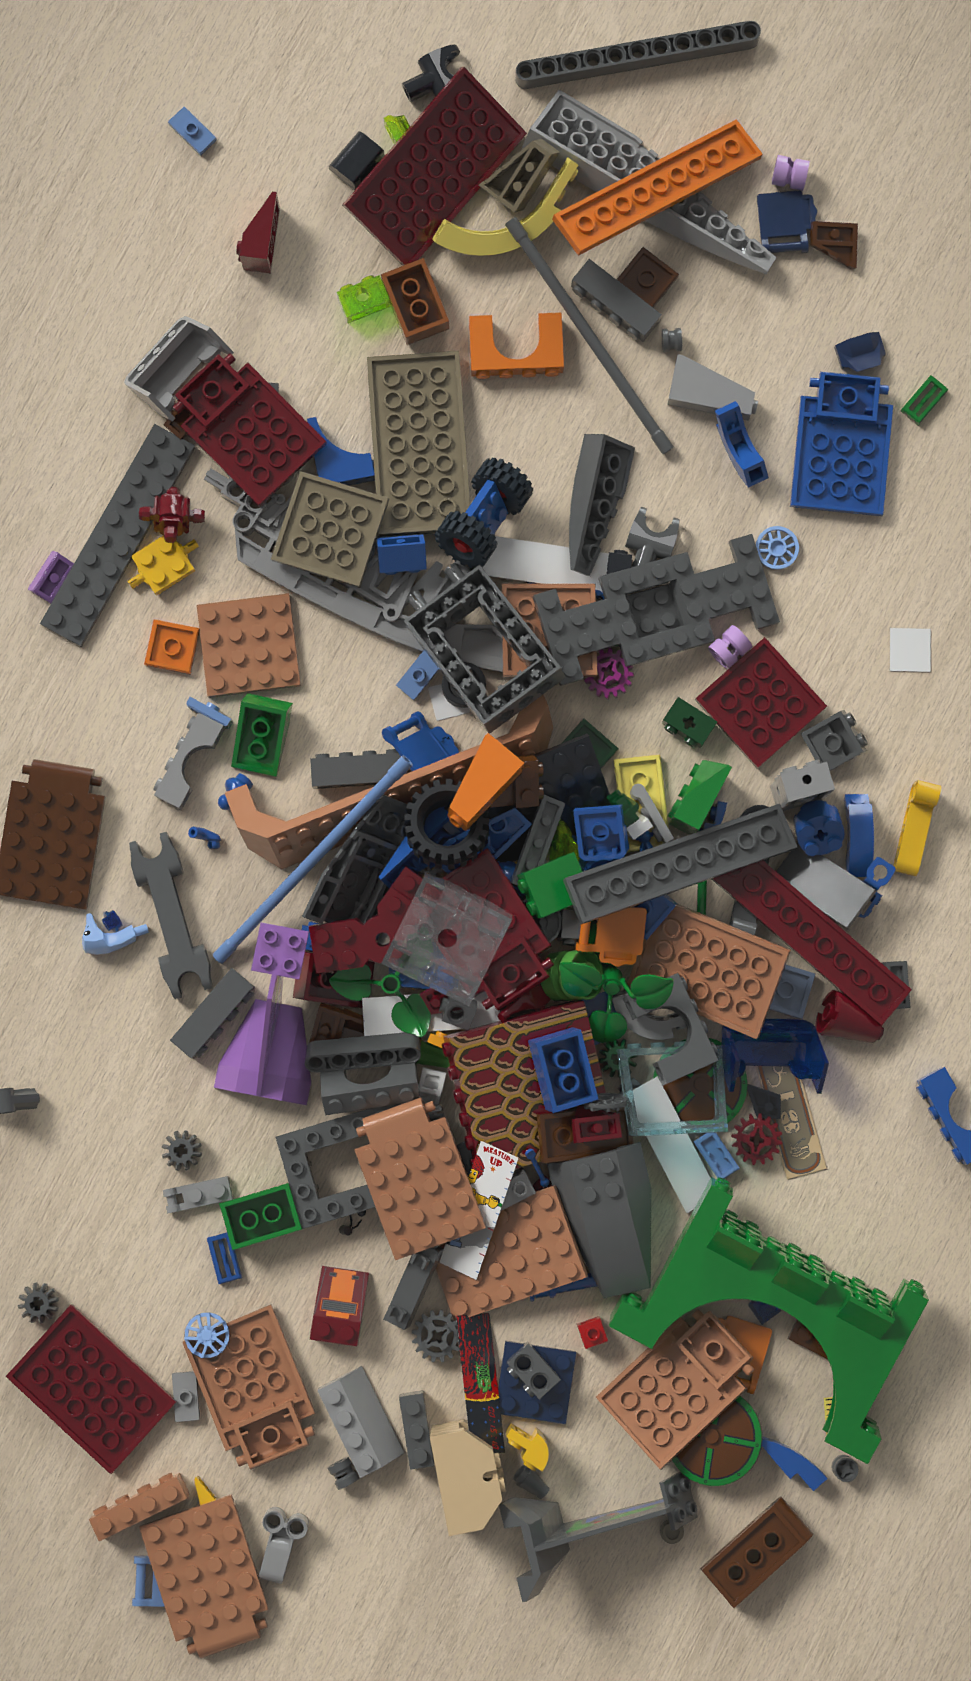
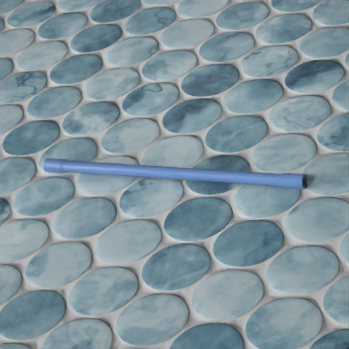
M402 755L394 763L387 774L238 930L222 943L213 953V957L219 963L223 964L233 954L240 943L376 801L413 766L406 756Z

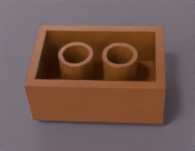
M424 258L381 274L383 288L406 345L449 329V319Z

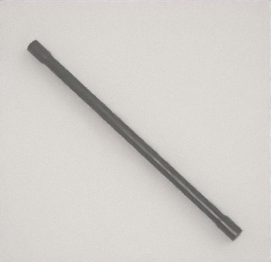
M517 217L509 220L505 226L515 241L520 244L651 435L655 445L662 455L670 451L674 446L664 431L659 428L528 237V233Z

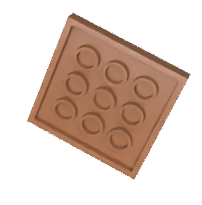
M502 584L501 592L549 651L532 596L556 589L562 610L565 611L596 602L595 584ZM502 636L503 677H515L518 671H524L528 667ZM597 651L578 656L583 677H597Z
M289 593L197 605L208 698L301 686Z

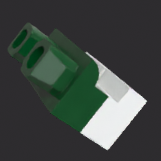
M616 790L606 797L611 805H622L627 835L633 840L653 827L648 818L637 812L639 809L638 803L627 797L624 793L621 794L619 790Z

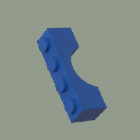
M940 1067L917 1080L919 1086L916 1089L923 1100L927 1099L931 1106L928 1108V1111L934 1120L938 1119L942 1128L939 1130L945 1141L951 1142L954 1148L951 1152L958 1163L961 1161L962 1164L968 1165L971 1163V1130L958 1126L950 1115L949 1100L956 1086L946 1068Z

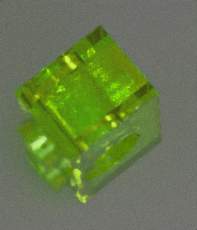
M373 275L367 276L355 285H344L337 292L338 301L348 324L390 307V299L380 275L375 277ZM364 293L369 298L366 301H359L357 296Z

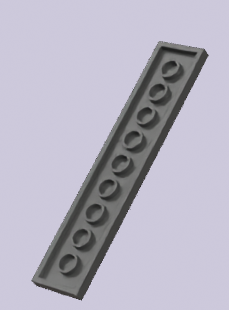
M156 424L153 425L41 620L40 624L80 647L83 646L131 562V556L136 553L154 521L140 520L139 508L143 506L154 508L155 497L159 496L161 498V495L167 494V490L175 485L195 450V445L184 439L180 440L176 435Z
M777 804L569 876L563 882L580 925L792 851L797 848V844L781 805Z

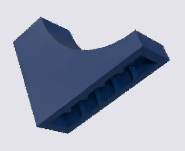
M316 417L307 418V422L327 442L314 455L318 477L348 486L375 481L374 460L371 459L370 453L357 454L338 448L322 433Z

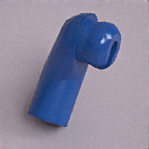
M193 826L189 829V837L208 841L207 847L209 849L220 848L221 838L218 834L200 827Z

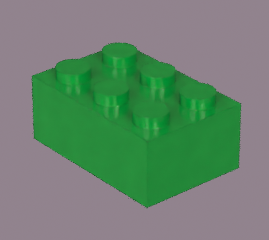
M289 1183L219 1204L232 1250L302 1229Z

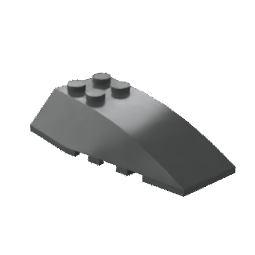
M384 794L365 813L322 873L302 917L320 924L349 919L354 911L356 900L359 901L376 867L379 868L377 881L366 903L368 907L366 911L362 912L359 920L365 924L367 920L378 915L377 906L390 889L379 879V876L406 836L405 814H407L406 807L408 804Z
M641 1142L620 1146L613 1151L574 1160L547 1163L552 1186L556 1185L579 1252L603 1298L651 1288L652 1188Z

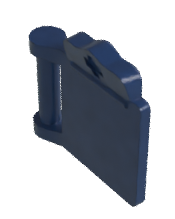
M800 190L758 194L757 208L761 245L771 253L791 251L808 253L807 231H811V222L815 221L817 215L813 196L809 194L803 195ZM800 236V241L774 244H769L768 242L769 238Z

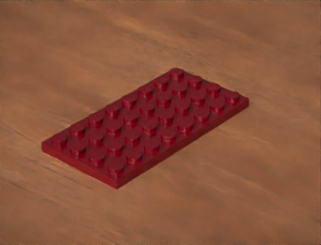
M461 67L342 206L402 266L419 260L434 242L432 238L443 220L446 219L451 222L481 188L479 184L493 174L527 132L465 67Z

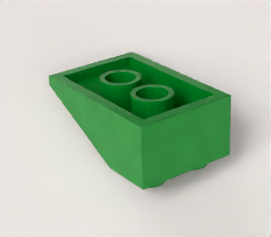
M249 693L246 694L240 705L231 767L277 777L290 724L293 703Z

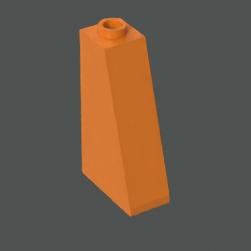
M489 733L485 735L448 811L450 822L455 827H461L465 831L522 773L524 767L522 760Z

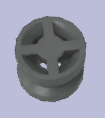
M675 328L673 331L662 329L663 352H668L670 349L682 351L681 328Z

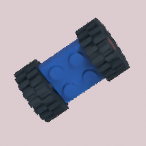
M496 458L486 459L471 481L473 483L472 488L476 490L475 494L477 496L466 512L462 514L459 511L450 512L437 529L435 540L437 543H440L438 546L440 549L445 550L444 553L447 556L451 555L453 557L452 560L455 562L458 560L461 565L465 566L467 564L469 568L479 565L484 567L497 548L496 545L498 543L495 540L496 530L506 519L507 515L510 513L512 515L519 514L533 494L532 483L530 480H526L528 478L527 475L521 474V469L518 467L516 469L512 467V463H505L503 459L498 461Z

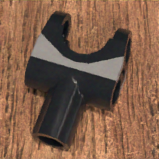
M448 45L436 49L418 60L423 73L402 83L404 92L410 102L431 92L436 97L454 75L449 73L446 67L452 62V59L460 54L457 45Z

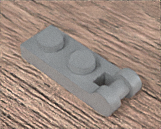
M635 784L630 791V796L641 804L642 809H640V812L652 823L654 837L658 842L662 841L663 844L672 841L674 837L645 787L641 784Z
M228 1176L163 1190V1195L167 1198L168 1206H166L167 1214L233 1199ZM182 1193L184 1203L177 1204L176 1194Z

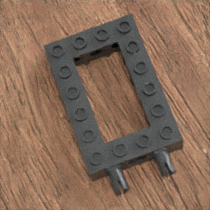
M452 563L450 565L455 573L452 572L449 566L444 572L454 584L428 603L419 591L412 592L417 601L411 594L407 597V601L416 612L406 618L404 622L418 643L490 734L566 677L561 666L484 569L479 565L464 575L458 565ZM478 607L483 610L528 667L524 671H518L517 676L505 685H499L498 690L491 695L488 694L482 682L479 683L471 668L465 665L457 650L452 648L444 635L446 630Z
M401 1104L362 1110L275 1137L302 1229L375 1207L368 1185L319 1198L317 1191L319 1186L315 1184L310 1167L312 1162H309L306 1152L359 1137L356 1128L364 1126L363 1118ZM441 1104L435 1106L436 1110L428 1113L431 1121L445 1117L444 1112L434 1115L435 1112L443 1110Z

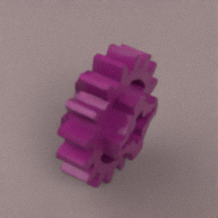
M612 648L608 649V653L600 650V655L597 656V674L600 676L599 683L597 684L594 681V677H587L584 681L586 684L591 683L588 688L590 692L597 690V697H600L603 693L607 700H609L610 694L618 698L619 691L625 694L627 692L624 687L632 686L628 679L634 678V673L629 672L634 667L633 665L625 666L620 650L616 654H613ZM609 659L606 663H600L603 660ZM619 664L624 668V675L618 672ZM612 669L614 675H609L606 678L604 672H609ZM618 684L616 687L608 688L610 685Z

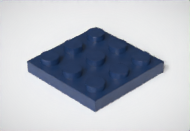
M505 1340L498 1386L501 1414L566 1424L576 1351L532 1345L561 1379L541 1399H538L536 1395L532 1398L524 1390L523 1386L525 1383L520 1377L515 1379L507 1371L509 1367L507 1360L525 1343ZM525 1356L517 1360V1366L520 1369H527L531 1364L530 1359ZM537 1375L533 1379V1384L536 1387H543L547 1382V1378L544 1375Z

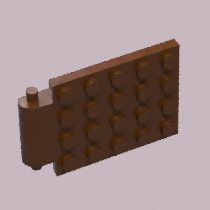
M33 759L31 766L23 765L22 774L29 775L28 783L13 780L11 782L0 848V895L87 910L106 798L102 795L91 794L92 786L101 787L103 778L94 776L95 769Z

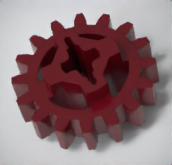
M750 1113L749 1120L747 1121L743 1117L740 1118L742 1125L735 1124L734 1126L738 1133L731 1134L732 1138L737 1139V1141L732 1143V1147L739 1148L736 1155L743 1154L744 1162L749 1158L752 1159V1165L756 1164V1160H760L762 1165H764L765 1158L767 1157L771 1161L774 1160L772 1153L779 1154L780 1152L776 1145L783 1144L782 1140L777 1139L778 1136L782 1135V1131L775 1130L778 1123L770 1124L771 1117L768 1116L764 1120L762 1119V1113H759L757 1118H754L752 1113ZM755 1123L751 1131L743 1132L747 1126ZM763 1125L770 1129L773 1136L766 1135L763 1131ZM759 1128L760 1138L764 1140L759 1141V1145L755 1149L754 1140L750 1139V1137H754ZM741 1142L747 1143L750 1146L751 1153L744 1149ZM764 1146H771L767 1152L759 1154L760 1149Z

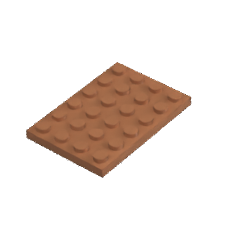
M677 904L647 940L644 939L642 954L637 955L636 963L633 965L627 985L631 986L632 981L640 975L651 974L668 978L678 973L680 978L683 977L688 985L687 993L689 998L694 999L698 1007V1012L696 1013L698 1015L758 1039L791 950Z
M556 1185L536 1191L535 1194L500 1211L476 1280L440 1263V1260L436 1267L454 1321L456 1316L468 1315L469 1318L588 1277ZM446 1243L440 1244L439 1246L444 1248Z

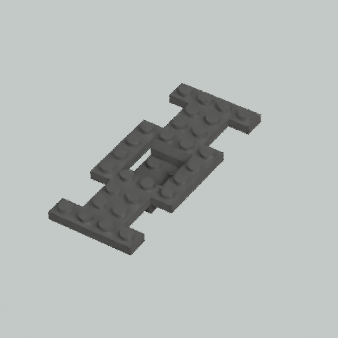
M749 534L729 541L735 563L694 574L688 552L600 576L598 579L605 599L565 611L562 610L556 589L533 595L532 598L549 652L561 666L566 677L559 682V685L562 686L584 679L578 656L610 647H620L625 666L629 667L715 641L709 619L743 609H750L756 630L778 624L780 622L753 535ZM665 583H669V584H666V585H663V586L655 587V586H658V585H662V584H665ZM655 587V588H652V589H648V590H645V591H641V592H638V593H634V594H631V595H627V594H630V593H633V592H637V591L644 590V589H647V588Z

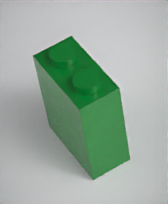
M575 852L568 853L517 875L519 879L517 881L518 888L522 894H525L528 901L526 907L535 919L543 918L573 905L563 880L582 872Z

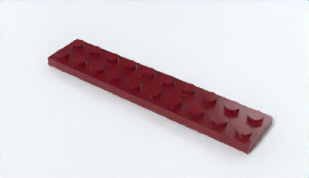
M760 861L711 879L839 991L863 1009L880 1026L885 1023L912 991L908 985L765 861Z

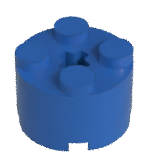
M823 800L810 801L800 808L801 810L797 815L795 814L793 824L797 840L807 855H824L837 851L842 847L845 832L840 813L834 805L831 806Z

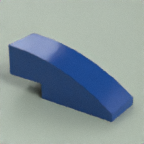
M763 1437L762 1447L790 1479L798 1473L813 1491L828 1479L814 1463L801 1453L778 1441Z

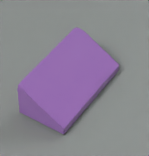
M52 551L28 590L51 604L74 563L58 552Z

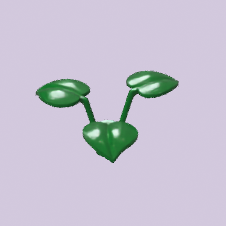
M421 927L417 934L407 936V945L401 956L397 958L404 961L395 974L386 975L382 981L370 980L372 973L365 964L360 968L338 970L329 979L331 986L340 995L355 1001H360L362 998H368L371 995L372 989L370 984L381 986L382 990L388 994L395 993L402 1001L396 1003L392 1009L391 1017L394 1025L403 1032L423 1037L429 1028L431 1013L420 994H412L406 999L399 991L402 986L399 975L407 963L413 968H421L430 962L433 956V944L428 928Z
M575 962L560 963L562 986L572 996H588L592 989L598 990L603 984V989L608 994L607 1011H593L588 1018L593 1039L600 1043H610L621 1038L626 1033L627 1020L620 1013H611L612 996L620 992L622 986L630 998H636L637 1005L643 1009L660 1007L668 1000L673 989V978H663L651 974L640 975L632 981L630 990L626 984V979L622 978V973L617 968H608L601 975L596 968L586 964Z

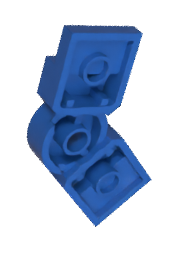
M622 805L575 808L573 810L579 857L587 861L583 872L624 858L629 849L627 827L624 825ZM668 895L633 906L643 907L647 910L644 932L645 940L652 935L677 905Z

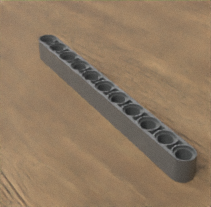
M745 21L525 60L516 67L515 81L520 88L530 89L749 50L757 46L761 28L755 21ZM751 32L755 37L748 38L745 36V33ZM728 36L732 38V41L726 42L722 37ZM706 40L710 45L703 46L700 44V41ZM684 44L688 49L681 50L677 46ZM662 48L665 50V53L658 54L655 49ZM640 52L643 57L636 58L632 54ZM612 56H617L621 60L618 62H613L610 58ZM595 60L598 62V65L591 66L587 62ZM568 64H573L576 66V68L573 70H568L565 66ZM545 68H550L554 72L551 74H546L542 70ZM523 72H528L531 74V76L528 78H523L520 74Z

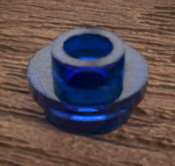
M112 910L103 913L104 918L102 922L106 929L118 932V928L123 925L116 912Z

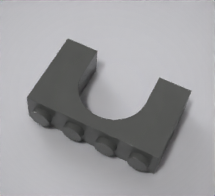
M678 973L668 977L674 980L673 989L668 1000L658 1008L643 1009L637 1005L636 998H630L629 995L623 998L632 1020L658 1009H668L680 1015L686 1024L687 1039L682 1049L671 1056L653 1063L662 1086L718 1061L717 1056L719 1055L713 1042L710 1043L706 1035L708 1034V1028L703 1020L700 1021L696 1013L698 1012L694 999L689 998L687 993L688 985L683 977L680 978Z
M416 1063L391 1065L389 1073L384 1078L369 1084H357L349 1081L346 1070L320 1072L321 1098L325 1116L403 1104L420 1098Z

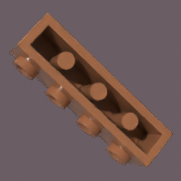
M172 1472L158 1479L159 1483L153 1486L148 1483L138 1488V1493L131 1497L128 1494L123 1495L115 1500L116 1504L108 1508L105 1504L93 1510L94 1515L90 1517L89 1521L98 1541L106 1539L187 1499L190 1494L181 1474L178 1473L173 1476Z

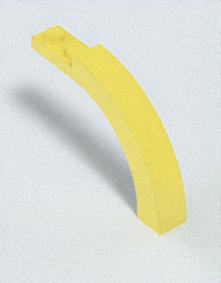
M568 157L539 204L525 218L519 221L528 233L531 241L544 232L552 224L553 215L561 211L554 204L556 201L560 202L566 192L565 186L568 181L572 182L578 173L576 169L578 164ZM446 219L443 220L432 238L435 243L444 248L467 255H496L521 247L507 227L493 231H475L459 227Z

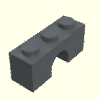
M424 1391L402 1393L399 1395L410 1470L434 1466Z

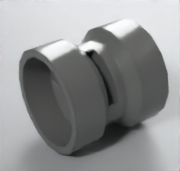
M838 1455L834 1458L831 1466L834 1475L843 1482L853 1481L858 1475V1465L848 1455Z
M349 1456L328 1467L330 1474L336 1479L335 1485L338 1490L359 1480L357 1472L351 1468L352 1462Z

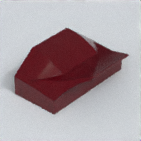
M584 1105L577 1106L576 1114L572 1118L574 1143L622 1138L619 1113L616 1114L604 1110L591 1111V1109H584Z

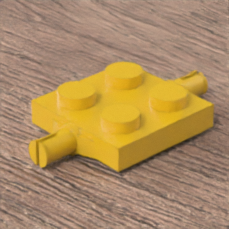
M163 535L131 556L137 565L139 574L128 580V583L134 589L145 582L152 588L156 596L195 572L194 567L189 561L188 554L199 548V545L195 539L184 546L177 541L167 543Z

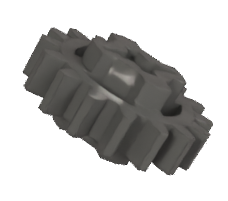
M441 1309L439 1315H435L434 1310H431L429 1317L424 1313L421 1315L422 1322L416 1320L415 1324L419 1328L412 1330V1334L417 1335V1338H414L412 1343L419 1344L415 1351L420 1352L422 1350L424 1352L423 1359L430 1355L432 1362L436 1360V1357H440L441 1362H444L445 1355L453 1358L452 1350H460L458 1345H456L459 1342L456 1328L457 1322L456 1320H451V1313L443 1316L444 1312ZM433 1320H442L447 1324L443 1326L436 1325ZM425 1326L428 1330V1337L422 1341L421 1332ZM432 1331H444L441 1337L442 1341L439 1342L438 1339L430 1341L433 1337ZM453 1331V1342L449 1345L447 1335ZM431 1346L439 1347L442 1351L434 1352L429 1350L428 1348H430Z

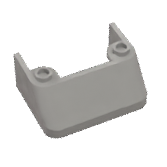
M184 316L173 324L127 375L124 383L158 414L173 421L175 417L170 411L175 405V397L172 394L201 362L209 363L218 354L221 355V352L226 354H233L234 352L210 327Z

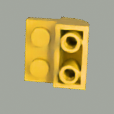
M510 1423L506 1430L508 1443L518 1450L523 1447L521 1457L526 1467L533 1471H536L537 1468L543 1471L549 1456L547 1442L543 1433L538 1428H535L532 1435H529Z

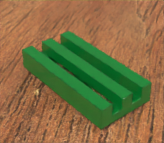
M930 375L901 409V412L907 414L910 420L913 419L915 424L919 425L949 389ZM932 382L934 386L911 411L909 407ZM939 388L941 392L918 417L916 413Z

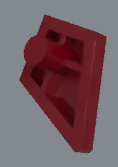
M439 983L420 993L431 1015L442 1013L439 1012L443 998L448 999L450 990L442 983ZM454 1007V1008L451 1009V1010H452V1011H457V1010H463V1009L460 1008V1007Z

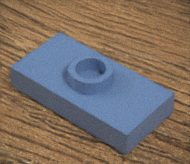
M183 107L168 121V124L200 156L217 141L216 137L186 107Z
M423 650L396 686L411 699L415 700L439 671V668Z
M189 697L186 703L189 709L224 725L226 729H230L233 721L231 718L221 714L219 707L210 702H207L205 705Z
M714 1129L693 1141L717 1178L725 1179L740 1169Z

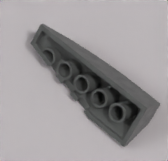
M584 434L571 498L569 521L570 568L572 571L586 576H590L601 551L599 545L602 539L607 537L609 532L607 527L610 519L615 518L618 511L616 505L619 499H623L626 492L635 447L605 434Z

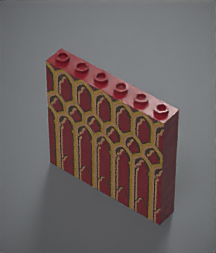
M573 1000L511 1017L504 1022L497 1021L469 1029V1031L464 1030L443 1036L442 1050L450 1063V1066L447 1067L448 1075L451 1081L454 1080L456 1089L453 1090L455 1102L460 1105L461 1109L459 1120L462 1127L466 1129L467 1136H464V1141L467 1149L471 1150L473 1158L470 1159L471 1168L481 1141L518 1157L515 1169L533 1164L525 1155L528 1149L535 1151V1159L537 1162H540L537 1114L552 1112L545 1110L528 1040L572 1027L581 1029L597 1093H606L584 1001ZM577 1106L562 1111L576 1110Z

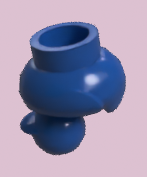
M239 773L235 778L226 780L225 789L227 792L247 784L250 790L253 783L245 775ZM223 794L218 799V805L222 810H229L227 798Z

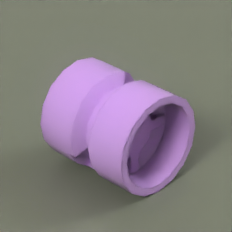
M778 155L772 185L784 187L786 184H789L790 188L803 191L810 161L802 159L792 161L790 157Z
M734 625L722 634L723 639H716L708 647L712 656L726 669H729L738 661V655L743 656L752 648L748 638Z

